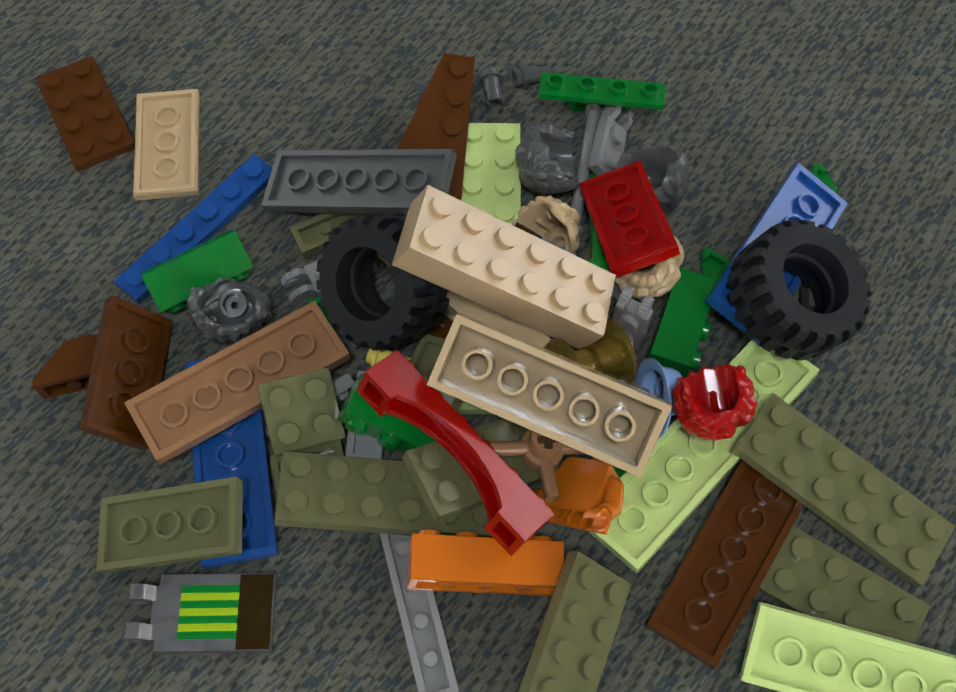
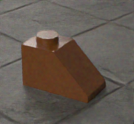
M83 334L76 339L63 342L32 380V387L43 399L87 389L98 334Z

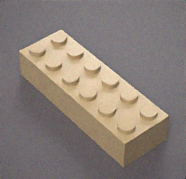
M427 185L410 204L392 263L395 267L580 350L604 336L616 276L430 185Z
M463 313L456 314L427 383L432 388L640 478L672 408V405L667 400Z

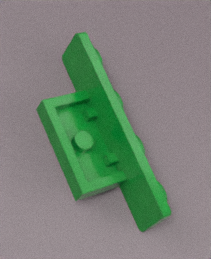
M543 72L541 73L538 97L540 99L569 101L568 110L585 112L588 104H599L602 107L605 105L622 106L621 111L623 109L630 110L631 107L663 110L665 106L666 85L655 82Z

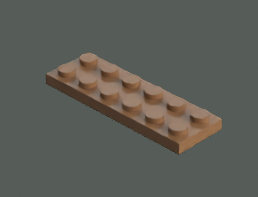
M313 301L124 402L157 463L162 465L262 409L256 384L329 367V370H332L350 360V353L317 303Z

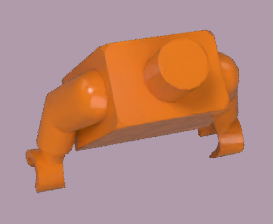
M566 458L555 472L560 495L558 500L552 502L545 501L542 486L532 490L546 502L547 507L554 513L548 520V523L606 535L611 521L622 513L623 482L619 479L612 465L597 458Z

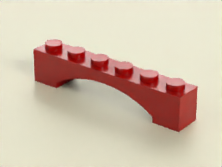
M398 350L366 370L356 391L380 417L389 414L414 425L436 440L456 459L470 477L483 501L489 520L485 529L510 556L531 539L554 515L547 507L546 502L521 480L517 471L509 467L499 457L491 444L477 434L468 424L466 418L456 412L442 397L439 390L427 385L428 381L417 371L416 366Z

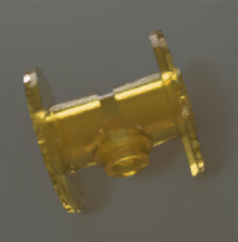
M607 319L605 333L602 338L578 350L573 351L570 345L561 338L551 339L546 344L545 349L603 374L607 373L610 377L617 380L625 379L627 384L635 381L637 377L638 363L633 344L626 331L613 319Z

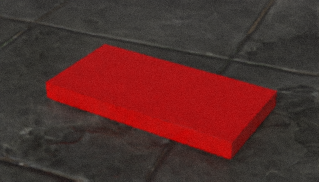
M636 161L578 183L610 271L616 275L615 278L681 255L679 246L641 161Z

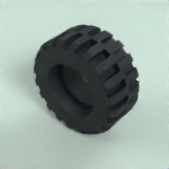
M383 212L349 218L343 221L340 227H335L328 236L330 241H325L320 251L323 257L317 262L316 271L320 272V276L316 280L317 290H321L323 299L320 300L322 308L324 310L327 309L329 313L327 318L334 327L338 326L340 328V334L348 340L353 339L354 344L363 348L369 347L372 350H382L426 336L433 327L440 323L443 317L440 312L447 310L450 298L446 297L447 292H450L449 290L392 265L407 217L403 212ZM378 252L389 263L395 279V297L391 308L381 300L373 282L372 269Z
M792 219L770 227L740 251L739 256L734 259L731 266L732 273L729 275L728 288L732 289V292L729 293L731 306L735 305L737 312L734 315L738 323L742 322L747 329L744 332L750 339L756 338L760 342L758 346L768 352L775 350L776 356L785 359L791 357L794 360H806L810 357L815 358L855 336L856 332L866 322L865 315L869 314L871 300H868L867 297L871 296V285L866 282L865 277L868 273L865 265L861 266L857 259L859 254L854 248L850 249L845 244L847 240L840 234L834 235L831 233L832 229L825 225L815 226L813 221ZM784 269L794 273L805 283L807 288H810L815 303L814 312L802 306L792 296L785 282Z

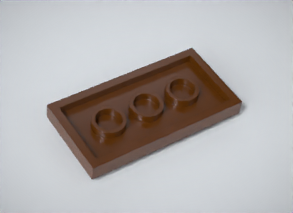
M93 55L35 78L77 172L135 149V143Z
M113 295L105 299L79 430L136 449L149 448L124 402L162 382L172 320Z

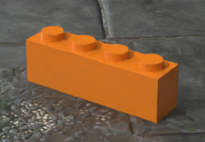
M421 530L418 534L412 533L408 544L407 590L553 596L564 565V542L552 541V538L549 536H533L510 556L494 538L478 537V534L475 532L464 531L456 533V536L441 535V532L437 530Z

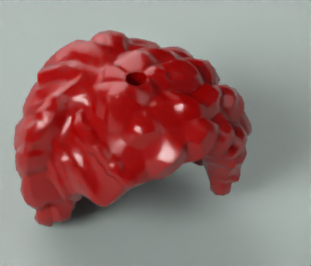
M725 364L724 366L717 365L715 369L707 366L701 368L698 373L690 372L687 377H678L673 390L675 398L673 409L681 427L685 429L686 433L696 435L704 440L717 441L732 438L737 427L744 426L751 421L757 406L753 382L746 375L745 367L740 365L737 367L730 364Z

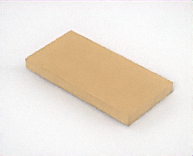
M198 89L137 94L133 197L135 201L199 195L200 93Z

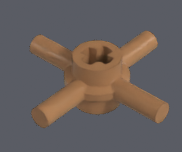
M528 430L523 435L521 441H489L499 456H521L523 463L529 469L539 471L545 501L548 502L556 501L560 498L554 467L560 462L563 455H587L532 430Z

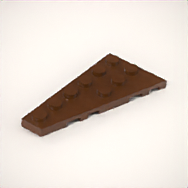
M444 53L397 149H453L457 158L448 195L461 200L475 58Z

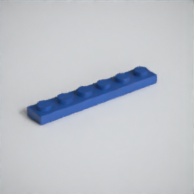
M253 154L113 281L115 285L137 304L143 302L150 295V292L140 272L211 239L267 187L272 167Z

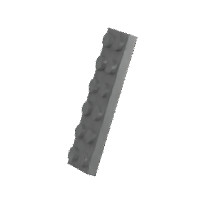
M453 149L278 150L261 206L267 212L359 214L403 212L407 214L412 201L427 185L446 194L449 193L457 155Z

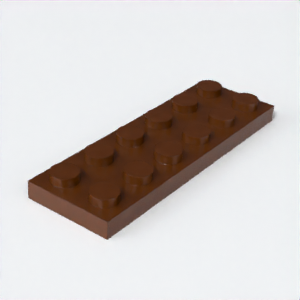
M741 460L648 621L646 628L714 670L798 517L803 504Z

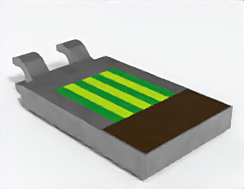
M275 573L161 575L160 586L131 584L129 600L135 601V605L152 604L150 624L140 622L126 623L125 639L130 640V643H154L153 652L155 654L272 652L277 576Z

